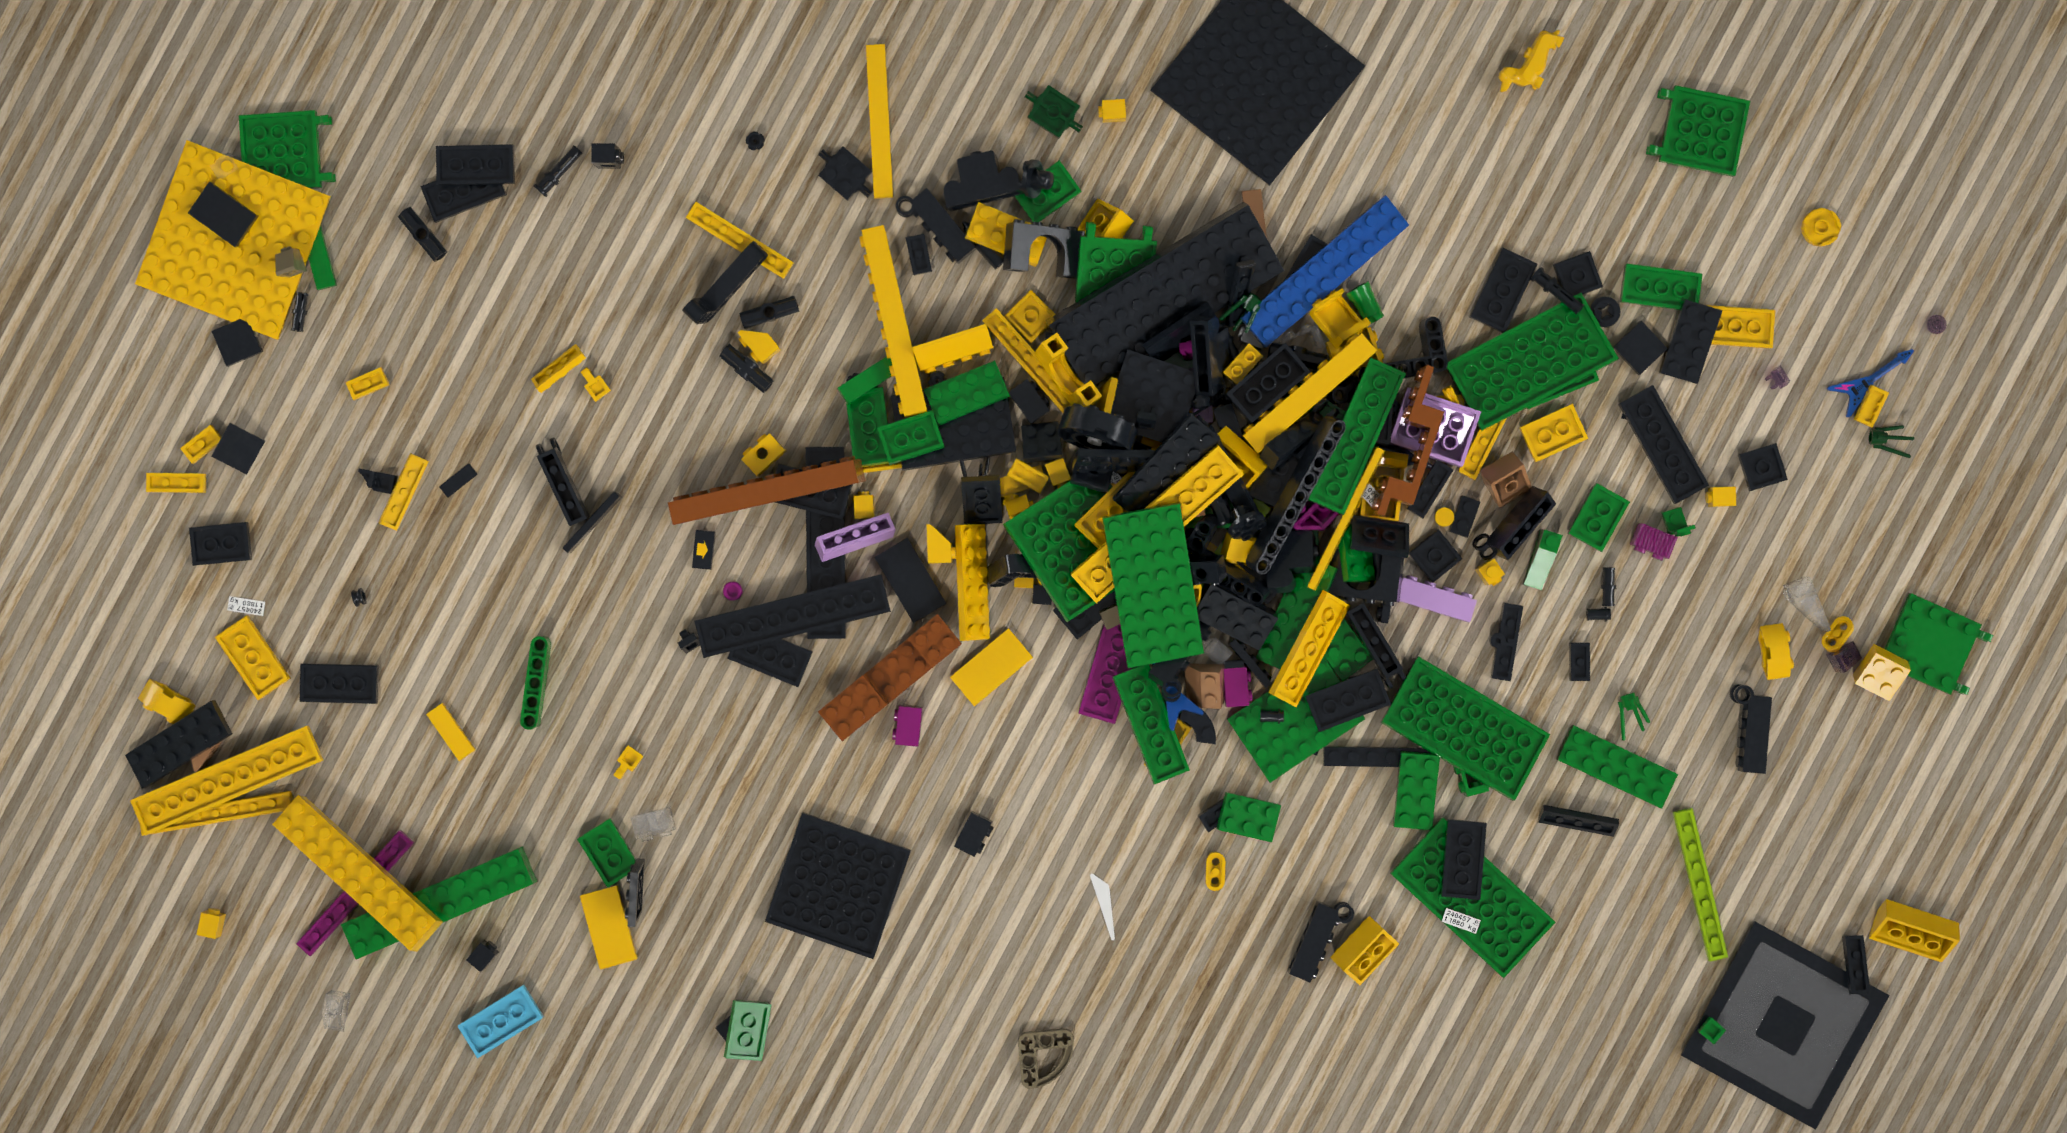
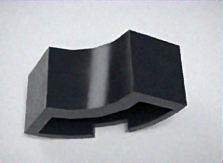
M1186 710L1180 711L1179 719L1192 726L1196 742L1216 745L1215 729L1211 719L1205 712L1203 715H1199Z

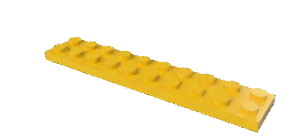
M1217 444L1144 509L1179 502L1183 525L1185 526L1244 474ZM1106 543L1070 573L1096 603L1114 588Z
M307 725L134 798L130 802L146 836L324 760L311 729Z

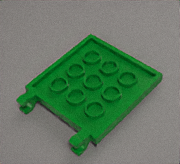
M1677 85L1673 87V91L1664 88L1658 90V99L1671 100L1662 147L1649 145L1646 149V155L1660 156L1659 162L1730 177L1736 176L1750 100Z
M315 110L239 115L241 161L311 189L322 188V182H336V174L332 172L321 173L318 125H332V117H329V115L317 116V111Z
M1086 222V236H1080L1075 303L1154 256L1157 250V241L1152 240L1153 227L1143 225V239L1096 237V223Z
M1909 593L1885 646V650L1908 661L1911 669L1907 675L1908 677L1949 695L1952 694L1953 690L1967 695L1970 688L1957 683V680L1976 638L1985 642H1991L1994 635L1981 631L1982 624Z

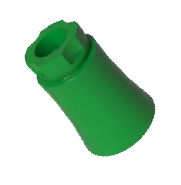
M1369 281L1364 282L1345 294L1354 304L1362 319L1367 317L1372 324L1384 317Z

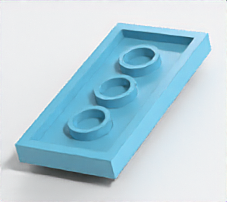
M523 984L459 1024L458 1028L478 1059L544 1016Z

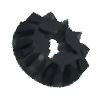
M1600 297L1590 307L1601 327L1605 328L1614 325L1620 317V306L1611 297ZM1608 306L1607 312L1609 313V316L1605 315L1601 319L1602 312H1600L1599 309H1604Z

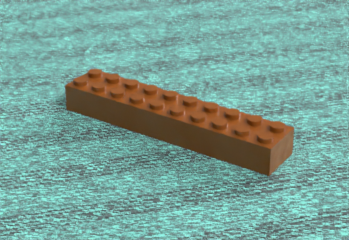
M855 456L839 459L840 463H836V460L821 463L820 468H818V465L803 467L802 472L799 469L783 472L784 476L778 473L765 476L766 480H763L762 477L746 480V485L743 481L729 484L728 489H726V486L711 488L710 493L704 490L691 493L692 497L689 494L673 497V501L668 502L672 524L686 523L865 482L861 459H855Z

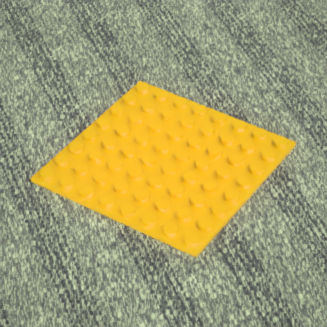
M186 140L135 284L230 322L239 319L244 320L252 327L253 331L279 340L303 273L290 278L277 276L275 255L281 253V249L291 246L292 249L300 250L306 266L331 196ZM209 182L214 183L259 216L238 247H234L188 214Z

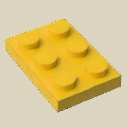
M1573 404L1519 427L1534 463L1588 439Z

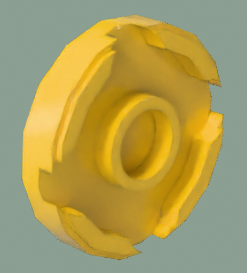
M1826 208L1814 209L1802 221V235L1813 246L1823 247L1830 245L1837 240L1841 231L1840 219L1835 212Z

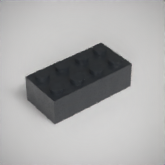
M1284 343L1227 392L1225 396L1251 424L1302 381L1311 371L1291 348Z
M1205 583L1201 590V598L1197 607L1198 619L1260 650L1278 620L1276 611L1263 604L1259 606L1251 605L1220 585Z

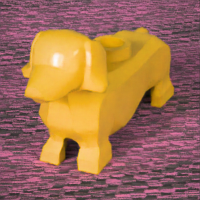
M1559 30L1552 33L1541 31L1532 47H1528L1524 52L1523 57L1526 59L1521 68L1504 67L1499 72L1498 78L1501 81L1500 92L1507 91L1511 83H1515L1520 87L1531 85L1533 90L1541 87L1544 79L1539 75L1546 67L1549 49L1555 50L1556 47L1560 48L1564 37L1558 36Z

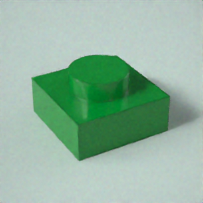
M1710 1016L1698 1030L1712 1044H1715L1726 1031L1725 1028Z

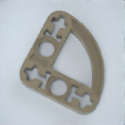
M1069 1029L1023 1032L1019 1036L1018 1047L1022 1085L1027 1089L1039 1088L1051 1083L1063 1073L1070 1062L1074 1047L1073 1033ZM1057 1033V1038L1063 1036V1033H1066L1070 1039H1067V1043H1063V1040L1060 1039L1057 1040L1058 1044H1054L1053 1034ZM1045 1034L1051 1037V1042L1047 1045L1042 1044L1040 1041L1041 1036ZM1026 1036H1028L1029 1040H1032V1042H1029V1050L1033 1049L1034 1052L1025 1051L1022 1053V1050H1026L1025 1043L1021 1041ZM1065 1048L1058 1065L1048 1074L1038 1077L1036 1050ZM1026 1055H1030L1034 1058V1062L1031 1065H1025L1023 1058ZM1035 1068V1071L1031 1070V1076L1035 1080L1032 1081V1084H1028V1081L1024 1080L1028 1078V1072H1024L1023 1069L1030 1070Z

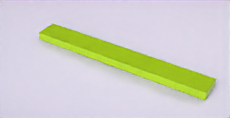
M1693 808L1674 811L1672 813L1707 959L1711 962L1728 958Z

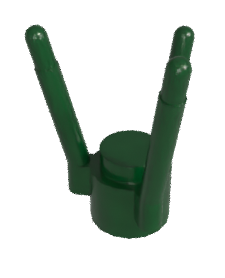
M1251 292L1248 296L1243 295L1219 319L1223 320L1244 303L1243 307L1246 310L1241 317L1248 311L1252 313L1244 331L1248 333L1257 312L1261 308L1259 305L1262 303V300ZM1241 317L1233 327V331H1236L1243 322Z
M1904 425L1883 428L1875 427L1870 430L1869 444L1873 445V448L1911 458L1910 454L1884 446L1883 444H1886L1888 439L1913 441L1915 438L1888 435L1885 432L1903 429Z

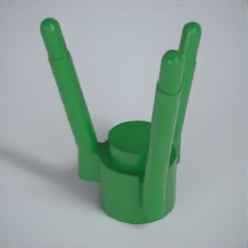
M1635 692L1621 696V701L1618 702L1623 741L1626 740L1624 708H1626V711L1633 709L1641 731H1645L1637 708L1646 722L1650 723Z

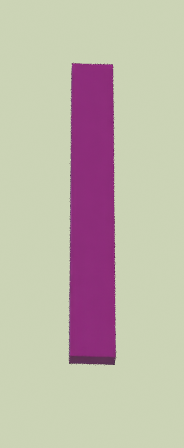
M399 830L374 859L389 871L415 842L403 831ZM343 891L296 944L306 954L312 956L358 906V903Z

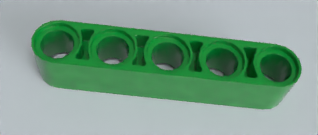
M537 636L532 639L530 644L520 717L521 726L527 730L534 729L541 723L551 651V641L546 636ZM540 639L545 642L543 650L537 647V641ZM537 658H539L543 664L540 669L536 668L534 665V661ZM534 677L538 678L540 681V685L538 688H535L532 685V679ZM532 696L537 699L535 707L529 704V699ZM529 715L535 719L533 726L527 724L526 719Z

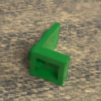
M1681 507L1661 513L1667 533L1670 535L1674 534L1676 537H1682L1691 534V530L1696 528L1695 525H1687Z
M1453 766L1455 774H1459L1460 782H1458L1459 791L1464 793V796L1469 797L1489 791V787L1480 781L1471 782V786H1468L1465 772Z

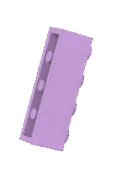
M885 513L818 536L815 547L821 561L824 562L893 538L896 529L889 513Z
M1409 575L1406 578H1402L1401 602L1465 622L1471 621L1477 600L1472 599L1473 595L1464 592L1458 595L1454 593V589L1444 586L1443 589L1436 588L1435 583L1425 581L1423 584L1417 582L1418 578Z

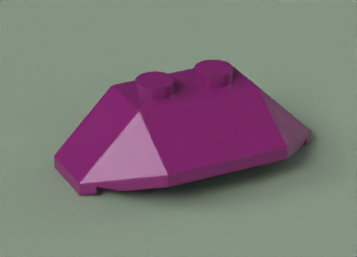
M1307 500L1293 528L1295 530H1324L1339 513Z

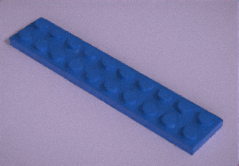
M1386 195L1379 199L1262 299V303L1259 305L1261 308L1254 318L1250 331L1264 348L1269 346L1310 311L1315 301L1320 298L1324 299L1331 291L1337 288L1409 226ZM1249 311L1241 317L1246 325L1252 315Z

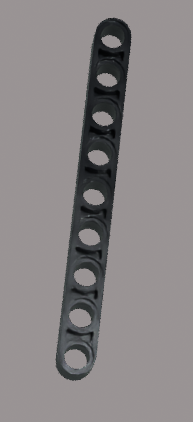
M1327 415L1321 420L1267 519V525L1260 532L1247 556L1246 565L1248 568L1259 574H1266L1270 570L1345 432L1346 425L1344 421L1331 415Z

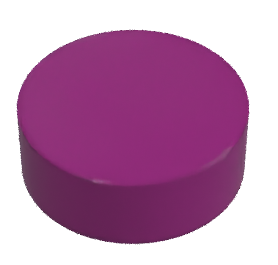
M728 582L723 588V594L728 600L735 601L742 596L743 589L738 582Z

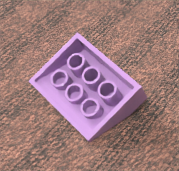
M1407 387L1392 426L1391 444L1415 452L1420 447V443H1418L1419 436L1425 430L1403 423L1404 418L1402 414L1404 408L1410 403L1408 396L1411 388ZM1426 393L1422 404L1444 411L1429 457L1457 467H1463L1481 411Z

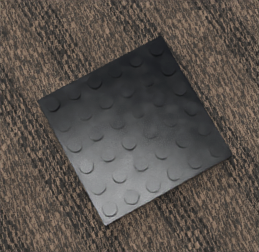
M803 812L765 922L874 959L911 849Z

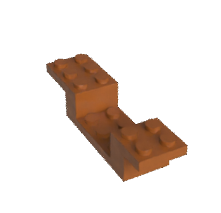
M1425 365L1420 370H1417L1414 381H1417L1414 388H1411L1408 396L1410 403L1408 406H1405L1402 414L1404 418L1403 423L1425 430L1421 432L1418 439L1420 447L1417 451L1415 450L1412 457V462H1414L1413 468L1409 469L1406 475L1408 482L1390 476L1381 480L1377 491H1380L1379 497L1374 499L1371 507L1374 510L1373 515L1385 516L1390 500L1407 506L1414 504L1444 411L1422 404L1434 369L1433 366Z
M937 614L868 672L825 705L818 713L839 739L844 741L962 643Z

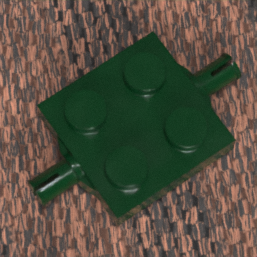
M1048 85L1045 91L1038 97L1030 91L1025 95L1024 98L1034 103L1033 109L1027 118L1058 139L1069 127L1078 133L1082 130L1083 126L1074 121L1080 105Z

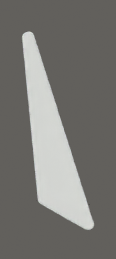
M1090 874L1111 940H1114L1109 885L1094 874Z

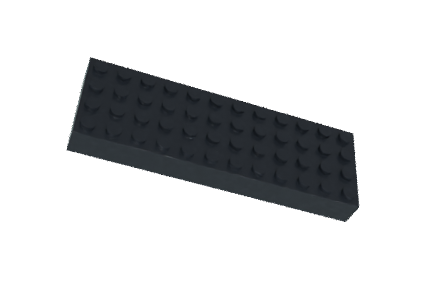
M1242 202L1045 322L1053 335L1058 333L1067 345L1068 349L1065 352V357L1078 379L1084 384L1091 380L1096 385L1121 370L1127 350L1146 355L1147 352L1143 347L1145 342L1206 302L1209 303L1214 313L1229 304L1235 263L1252 259L1255 261L1256 266L1251 291L1282 273L1284 269L1250 206Z

